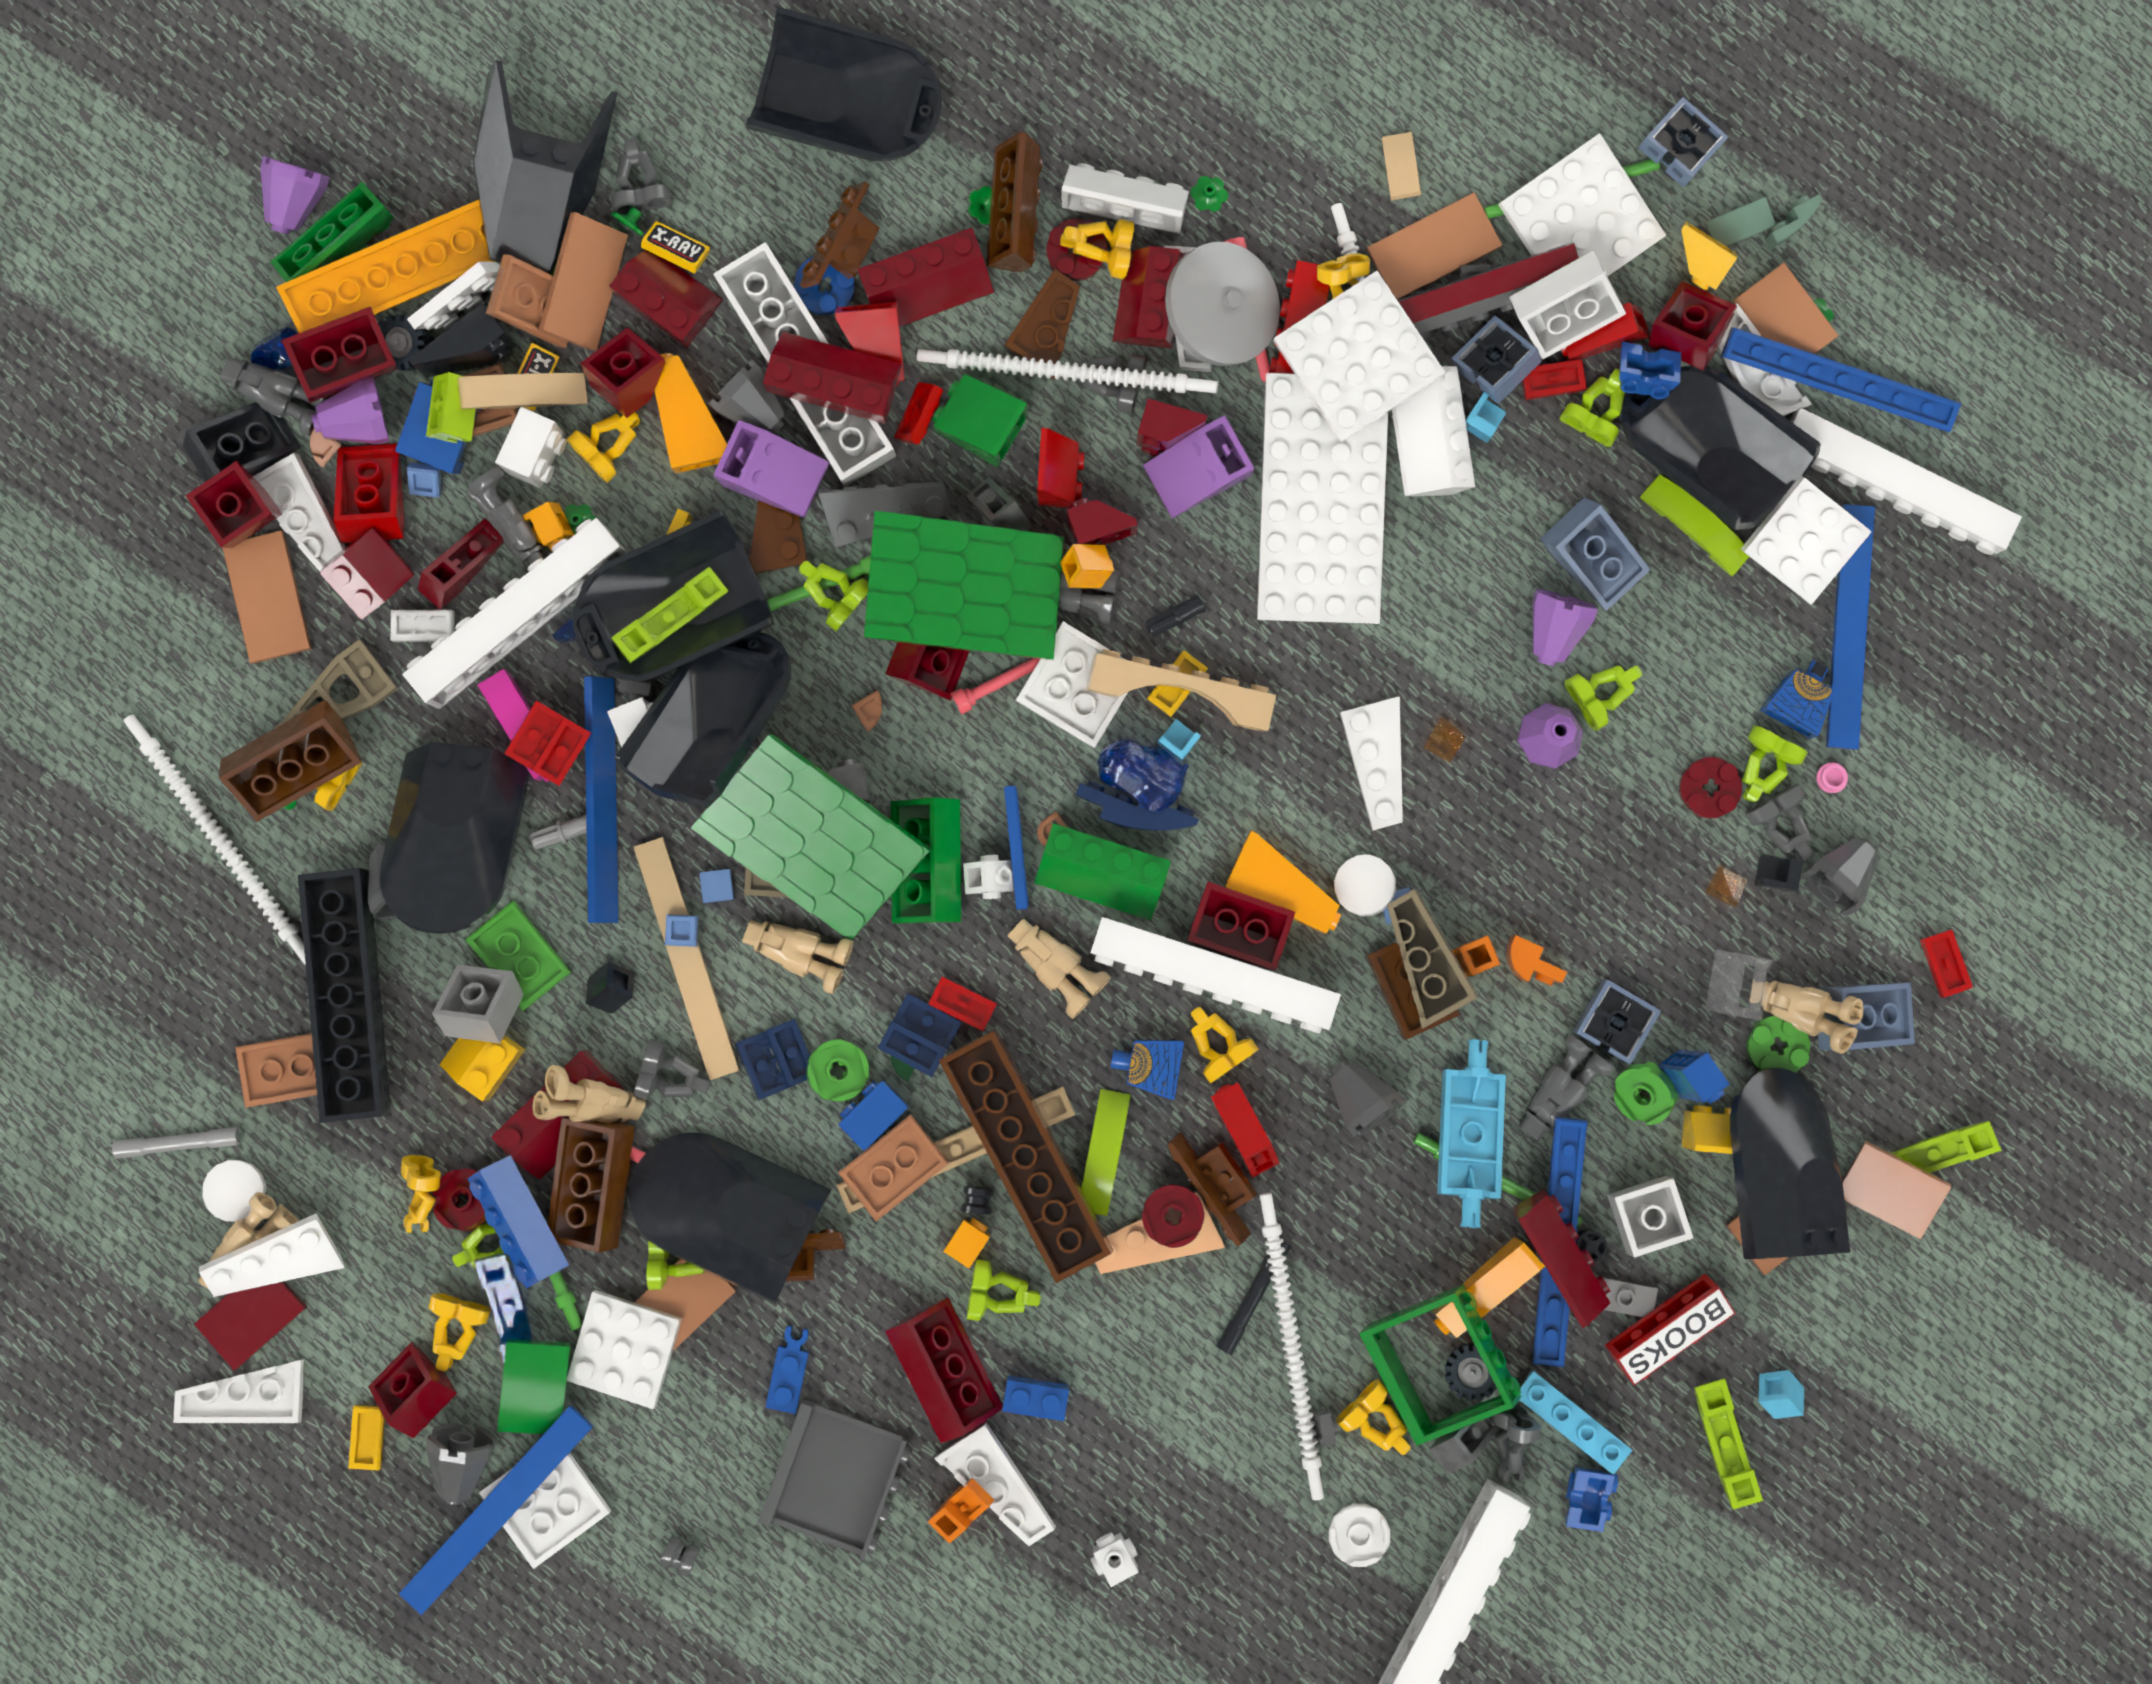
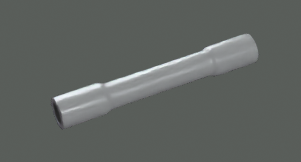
M239 1127L212 1129L207 1132L156 1138L115 1140L112 1144V1153L115 1159L169 1151L236 1146L241 1144L240 1138L236 1137L240 1130Z

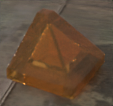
M1440 717L1423 748L1450 763L1466 737L1449 721ZM1433 743H1435V744H1437L1438 746H1440V747L1444 748L1445 750L1449 751V753H1447V752L1443 751L1442 749L1436 747L1435 745H1433Z
M1719 866L1705 893L1731 907H1736L1747 880Z

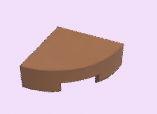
M313 426L310 434V449L315 461L323 468L341 446V441L325 439L322 432H315Z
M878 690L852 705L867 732L876 726L882 714V699Z

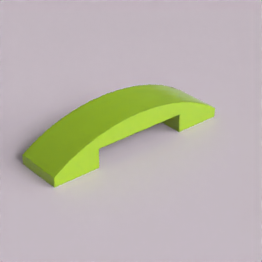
M1659 474L1639 497L1660 516L1667 517L1709 553V558L1730 576L1733 577L1749 558L1746 553L1740 550L1744 543L1724 522L1693 496Z
M708 567L687 582L680 590L640 619L633 621L611 639L628 661L632 663L724 596L728 590L713 570Z
M1100 1089L1081 1186L1094 1214L1107 1216L1131 1096L1130 1094Z
M1985 1121L1922 1140L1891 1154L1931 1173L1969 1159L1973 1161L2002 1150L1990 1121Z
M1722 1378L1694 1387L1699 1413L1715 1466L1731 1508L1734 1510L1763 1501L1754 1470L1750 1468L1734 1417V1406L1726 1380Z

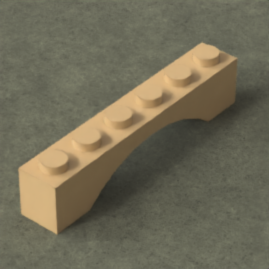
M1106 649L1102 650V654L1096 653L1093 655L1085 691L1116 698L1131 690L1146 686L1164 685L1179 687L1197 693L1212 702L1235 726L1261 732L1269 730L1276 695L1268 693V687L1251 684L1250 689L1239 686L1240 681L1222 677L1221 682L1209 679L1210 674L1192 670L1191 675L1180 673V667L1162 663L1161 668L1150 666L1149 659L1132 656V661L1121 659V653Z

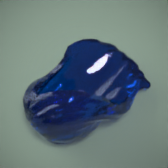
M1119 739L1108 744L1100 752L1097 761L1099 776L1107 785L1129 793L1145 809L1154 812L1165 810L1177 800L1184 787L1186 771L1189 767L1188 764H1180L1163 748L1145 746L1129 739Z

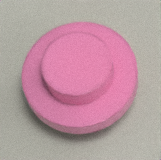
M1827 763L1819 768L1816 774V782L1824 792L1837 793L1845 788L1848 782V774L1842 765Z

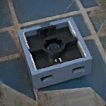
M1682 97L1638 148L1656 164L1661 161L1668 167L1665 172L1684 188L1727 140L1728 136Z
M1496 316L1451 358L1454 366H1457L1458 372L1473 384L1477 381L1481 391L1488 393L1489 397L1497 404L1542 362L1538 349Z
M1603 979L1572 1033L1594 1046H1599L1600 1044L1606 1046L1604 1052L1625 1064L1631 1065L1661 1010L1613 982Z

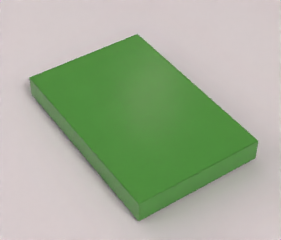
M515 901L509 903L465 939L489 969L513 972L524 993L518 1005L522 1011H525L572 972Z

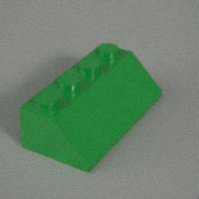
M361 182L270 262L284 281L288 282L364 249L367 242L373 236L382 233L388 228L394 217L367 186Z
M932 797L891 801V820L932 849L892 894V924L961 922L960 799Z
M1053 823L1034 883L1151 921L1171 861Z

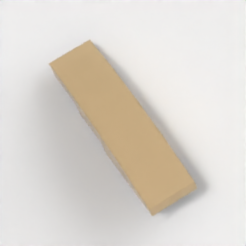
M536 373L458 377L461 409H516L520 407L588 404L585 373Z

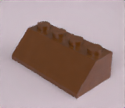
M1019 132L995 147L986 267L1011 272H1023L1031 268L1036 259L1034 235L1038 229L1036 206L1040 199L1038 177L1042 170L1041 147L1024 132Z
M324 700L222 758L218 778L258 822L360 764L361 757L345 723L330 704Z
M568 1117L562 1118L548 1216V1226L557 1243L597 1253L618 1248L635 1126L618 1122H573Z

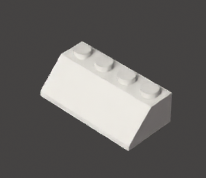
M1079 163L1077 166L1069 165L1061 190L1062 208L1115 220L1121 218L1134 221V224L1180 234L1189 191L1183 190L1184 188L1178 184L1167 183L1166 186L1159 185L1147 177L1132 179L1124 177L1123 173L1116 170H1107L1105 173L1096 171L1091 165Z
M1441 366L1445 371L1443 377L1392 409L1405 496L1453 495L1475 487L1457 366Z

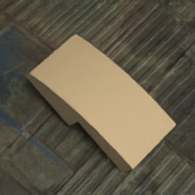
M1412 132L1382 137L1391 201L1421 195Z

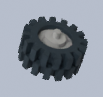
M389 315L385 317L386 321L381 320L378 325L381 327V332L395 361L397 370H415L409 359L425 348L430 341H433V337L427 335V332L430 330L426 328L414 329L407 320L410 317L408 315Z
M1470 1341L1468 1344H1460L1458 1348L1452 1351L1447 1359L1444 1370L1446 1371L1445 1380L1449 1382L1450 1390L1457 1392L1456 1396L1459 1398L1462 1396L1467 1398L1466 1401H1472L1473 1399L1481 1401L1485 1397H1490L1497 1387L1474 1342Z

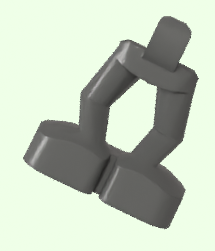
M636 138L626 139L624 141L626 154L619 156L616 181L622 190L611 195L613 212L623 215L627 214L631 207H634L639 212L642 209L652 210L670 207L672 201L669 188L665 185H656L657 171L650 158V154L647 151H640ZM640 166L645 174V187L634 190L628 180V175L631 167Z
M1132 354L1127 361L1126 367L1117 356L1092 357L1089 359L1088 364H1085L1088 368L1094 364L1096 368L1103 365L1104 369H1108L1111 366L1115 370L1117 367H1120L1121 371L1129 368L1130 372L1137 369L1139 373H1142L1146 368L1147 357ZM1075 361L1076 363H1078L1079 367H1081L1084 363L1080 361ZM1086 379L1083 382L1084 388L1102 396L1117 397L1118 410L1122 413L1133 414L1140 385L1133 388L1132 384H1128L1127 387H1124L1122 384L1118 387L1107 385L1104 382L1098 384L1097 380L1090 383Z
M1794 784L1747 810L1745 814L1752 825L1768 823L1765 835L1784 853L1792 851L1796 859L1806 860L1813 855L1807 844L1812 837L1802 813L1796 808L1805 794L1799 784ZM1780 812H1787L1791 818L1795 833L1794 837L1788 838L1776 829L1777 818Z
M650 1039L635 1086L634 1095L637 1098L648 1100L655 1089H657L663 1097L690 1098L694 1090L707 1092L710 1087V1080L698 1077L699 1067L676 1055L665 1057L664 1043ZM673 1067L686 1076L685 1083L667 1085L659 1078L658 1070Z
M1516 1404L1514 1408L1493 1416V1423L1504 1429L1494 1436L1502 1463L1498 1470V1476L1504 1483L1509 1482L1510 1473L1513 1474L1517 1481L1524 1479L1525 1470L1523 1469L1521 1452L1527 1443L1540 1439L1541 1425L1533 1417L1528 1416L1527 1411L1523 1407ZM1507 1438L1515 1442L1511 1448Z

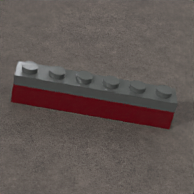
M1567 243L1397 301L1424 339L1431 336V330L1441 327L1442 331L1445 332L1459 327L1460 320L1471 317L1472 322L1489 317L1488 311L1499 307L1501 312L1514 309L1509 298L1510 296L1579 259L1575 243Z

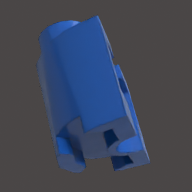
M1622 341L1619 367L1621 390L1625 393L1651 395L1655 399L1668 397L1669 391L1673 390L1680 383L1681 353L1665 349L1650 353L1643 350V345Z
M1575 1467V1473L1571 1472L1568 1480L1566 1498H1569L1567 1515H1565L1566 1527L1599 1532L1604 1531L1605 1521H1610L1612 1515V1503L1607 1502L1609 1495L1611 1496V1492L1616 1493L1617 1474L1613 1475L1607 1471Z

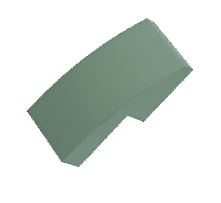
M1820 194L1811 199L1806 195L1791 204L1792 209L1786 215L1788 221H1781L1770 228L1772 233L1765 239L1770 250L1788 240L1808 221L1823 200Z
M1766 196L1706 221L1711 237L1725 246L1734 244L1776 225Z

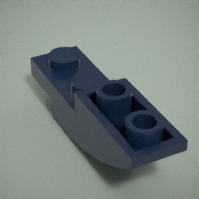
M1088 781L1087 785L1080 783L1076 792V797L1103 807L1099 817L1100 820L1125 828L1143 831H1174L1196 827L1199 819L1193 817L1195 814L1193 810L1178 805L1177 809L1166 806V799L1152 793L1149 794L1148 798L1142 796L1138 806L1132 805L1134 799L1120 793H1116L1115 797L1103 793L1105 787Z

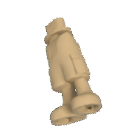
M752 919L742 940L743 943L753 946L754 951L760 952L765 957L783 965V968L801 977H804L809 972L816 975L823 981V990L829 994H834L837 990L844 970L818 962L813 959V955L817 954L826 957L845 967L854 945V941L848 938L841 939L838 944L821 942L820 934L804 928L794 929L780 924H770L767 921L762 924Z
M1022 919L1008 934V937L1016 944L1015 949L1017 951L1022 949L1020 954L1036 972L1039 981L1050 991L1058 988L1067 1001L1066 1014L1071 1019H1074L1088 1005L1091 999L1077 989L1066 976L1071 974L1093 997L1111 979L1107 972L1100 971L1094 973L1080 965L1082 957L1071 947L1061 944L1047 932L1039 930L1037 925L1033 927L1025 919Z
M1760 980L1753 998V1002L1762 1005L1764 1011L1770 1012L1774 1016L1792 1024L1799 1031L1811 1036H1816L1821 1032L1830 1036L1831 1049L1840 1054L1845 1053L1851 1047L1858 1030L1855 1027L1826 1019L1825 1013L1835 1015L1841 1021L1853 1025L1858 1024L1863 1016V1002L1859 998L1848 996L1842 1002L1832 1001L1828 992L1813 987L1803 988L1779 981L1769 983Z
M551 1065L545 1075L547 1092L538 1091L533 1100V1114L541 1120H551L558 1116H569V1119L573 1122L597 1121L598 1123H611L619 1120V1122L625 1123L628 1119L639 1120L646 1101L635 1097L633 1092H626L616 1087L607 1086L600 1081L583 1079L577 1085L569 1081L568 1073L563 1067Z
M256 1192L249 1200L250 1213L245 1220L237 1219L224 1235L222 1243L215 1249L216 1251L213 1253L210 1261L290 1226L299 1220L282 1204H279L277 1207L274 1199L267 1194ZM269 1218L260 1230H254L263 1219ZM200 1277L198 1279L199 1283L209 1289L203 1278Z

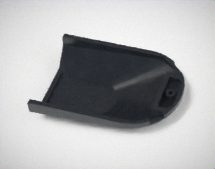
M777 7L770 50L755 106L746 121V129L865 160L880 162L896 160L919 149L935 130L942 105L940 83L938 77H936L928 64V60L920 52L904 42Z
M1691 365L1681 367L1680 383L1673 390L1669 391V396L1664 399H1655L1651 395L1626 393L1622 403V427L1631 446L1642 457L1734 530L1751 529L1760 523L1774 509L1800 476H1805L1820 452L1821 444L1819 441L1731 378L1709 366H1706L1704 371Z
M722 510L597 568L582 584L572 614L573 631L577 644L588 661L603 673L627 681L655 679L775 625L768 599L747 552L725 512ZM710 567L727 588L728 592L670 637L630 663L611 638Z
M758 632L678 668L616 754L615 760L621 770L657 796L708 809L723 794L788 688L792 671L791 661L782 643L771 635Z
M429 742L406 753L380 868L381 892L386 904L397 916V919L418 931L444 934L471 927L470 923L478 920L484 914L488 915L496 907L507 884L528 788L530 773L526 766L493 748Z
M1768 1068L1753 1073L1745 1080L1746 1085L1740 1095H1735L1730 1114V1135L1743 1258L1748 1260L1850 1253L1843 1184L1829 1117L1820 1096L1803 1077L1788 1069Z
M691 1132L674 1135L662 1140L642 1157L634 1170L630 1182L629 1203L638 1229L654 1246L776 1304L797 1256L819 1212L831 1194V1189L719 1137L706 1133Z

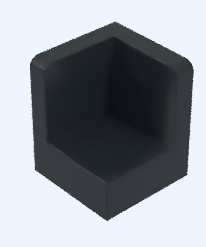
M1760 856L1755 885L1789 892L1798 891L1803 860Z
M607 962L588 978L586 1004L610 1014L614 1013L633 997L634 972Z

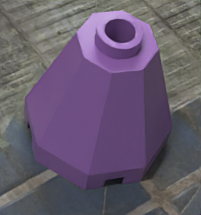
M263 156L260 170L265 221L272 224L271 230L289 235L290 230L299 231L327 190L330 177Z
M374 378L353 384L317 405V413L311 414L315 432H322L325 439L372 444L390 442Z
M1536 589L1532 600L1533 654L1538 656V662L1555 666L1556 662L1563 663L1594 622L1598 609L1595 605L1575 597L1568 596L1567 598L1559 596L1560 593Z
M1545 703L1523 716L1517 742L1525 752L1530 763L1555 769L1578 755L1584 730L1571 709Z

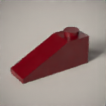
M483 519L421 572L418 591L441 610L463 591L504 544L503 537L488 520Z

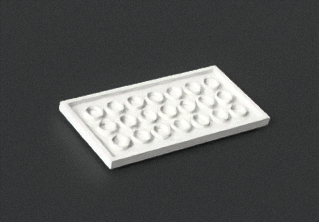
M1266 373L1257 620L1380 624L1388 413L1341 443L1295 374Z

